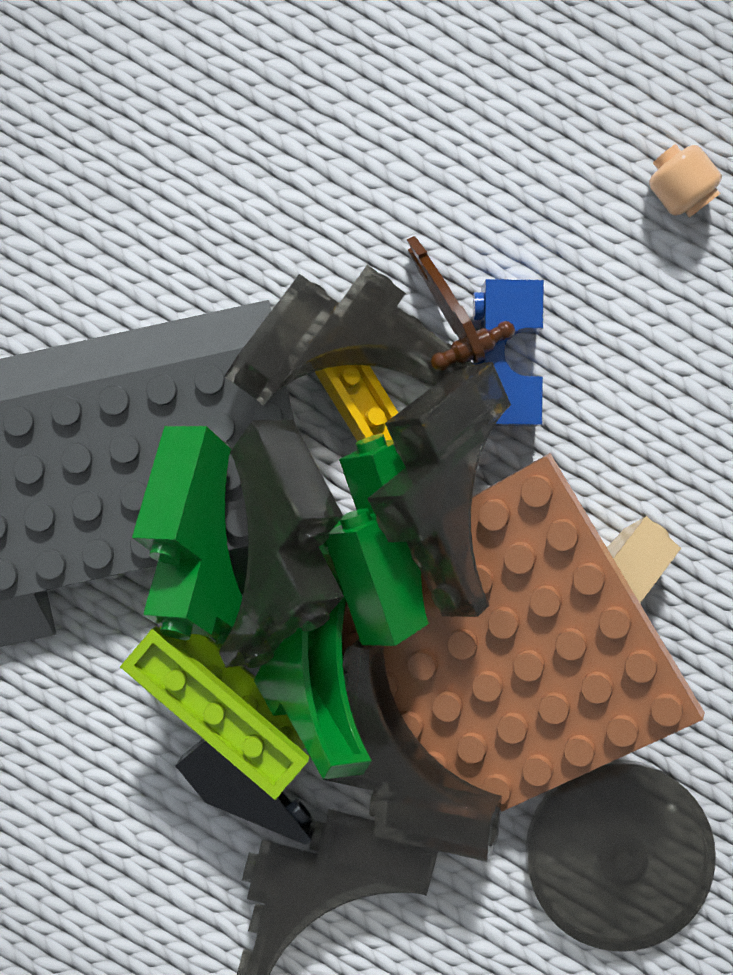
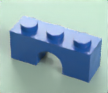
M486 279L481 286V292H474L473 321H481V329L486 328L488 330L497 327L500 322L509 321L515 327L514 335L521 333L537 334L543 329L544 280ZM507 340L496 343L494 350L485 354V360L478 363L472 361L473 368H481L480 387H473L472 415H480V426L536 427L542 425L543 376H523L514 372L505 359L504 351Z

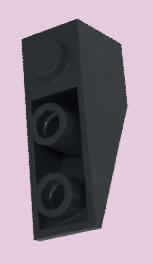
M201 739L184 753L175 765L205 803L307 845L312 841L313 827L310 824L314 819L299 799L296 798L291 802L282 791L274 800L204 739Z

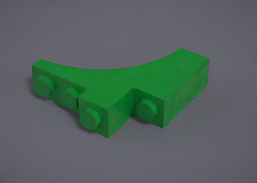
M454 419L442 421L428 427L429 435L426 437L415 436L408 439L385 440L384 434L373 435L356 442L357 451L339 459L356 510L339 518L341 525L324 533L323 536L362 645L396 646L429 624L425 612L421 580V558L426 524L433 501L448 472L470 448L482 441L477 423L457 426Z
M164 426L132 535L135 541L150 551L149 556L158 561L143 615L161 626L160 633L174 639L189 640L191 634H200L216 640L215 646L228 652L242 653L244 647L263 649L267 630L259 624L243 600L233 573L228 551L225 525V488L231 448L207 426Z
M300 520L256 604L275 641L256 674L254 682L272 715H287L323 780L361 775L365 773L372 760L356 728L346 692L342 659V629L346 598L323 536L324 533L341 525V522Z

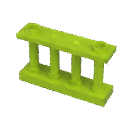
M156 625L121 664L120 668L275 800L308 763L310 758L303 751L305 746L287 715H272L254 682L255 676L226 651L215 646L216 643L210 637L191 634L189 640H179L160 633L161 626L158 627Z

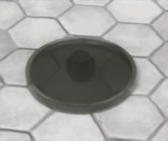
M614 760L549 790L536 808L526 839L525 856L529 880L545 913L556 926L575 940L602 950L619 952L637 951L670 939L687 926L699 912L709 894L714 878L716 863L715 842L712 829L703 809L691 793L672 776L658 768L641 762Z

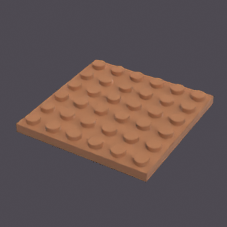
M551 453L427 522L421 558L422 593L425 612L429 622L427 626L396 646L362 645L347 601L345 604L342 653L451 835L704 719V710Z

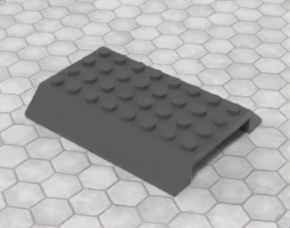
M269 300L0 359V647L56 635L47 590L157 566L158 561L149 556L150 551L135 541L132 535L164 426H207L231 448L225 488V525L230 561L241 594L265 589L299 521H316Z

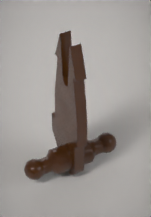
M416 236L407 239L411 247L408 251L420 275L426 282L453 332L459 338V340L452 343L449 350L433 355L431 365L436 371H445L456 362L465 364L471 360L474 363L485 360V354L494 350L496 343L502 340H509L514 336L515 327L509 321L500 322L497 327L491 330L482 328L475 331L465 309L458 303L448 284L428 256L425 248Z

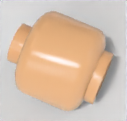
M675 144L653 161L658 170L649 180L650 189L672 215L678 216L686 213L690 218L721 194L717 187L722 180V175L698 145L688 146L681 151Z

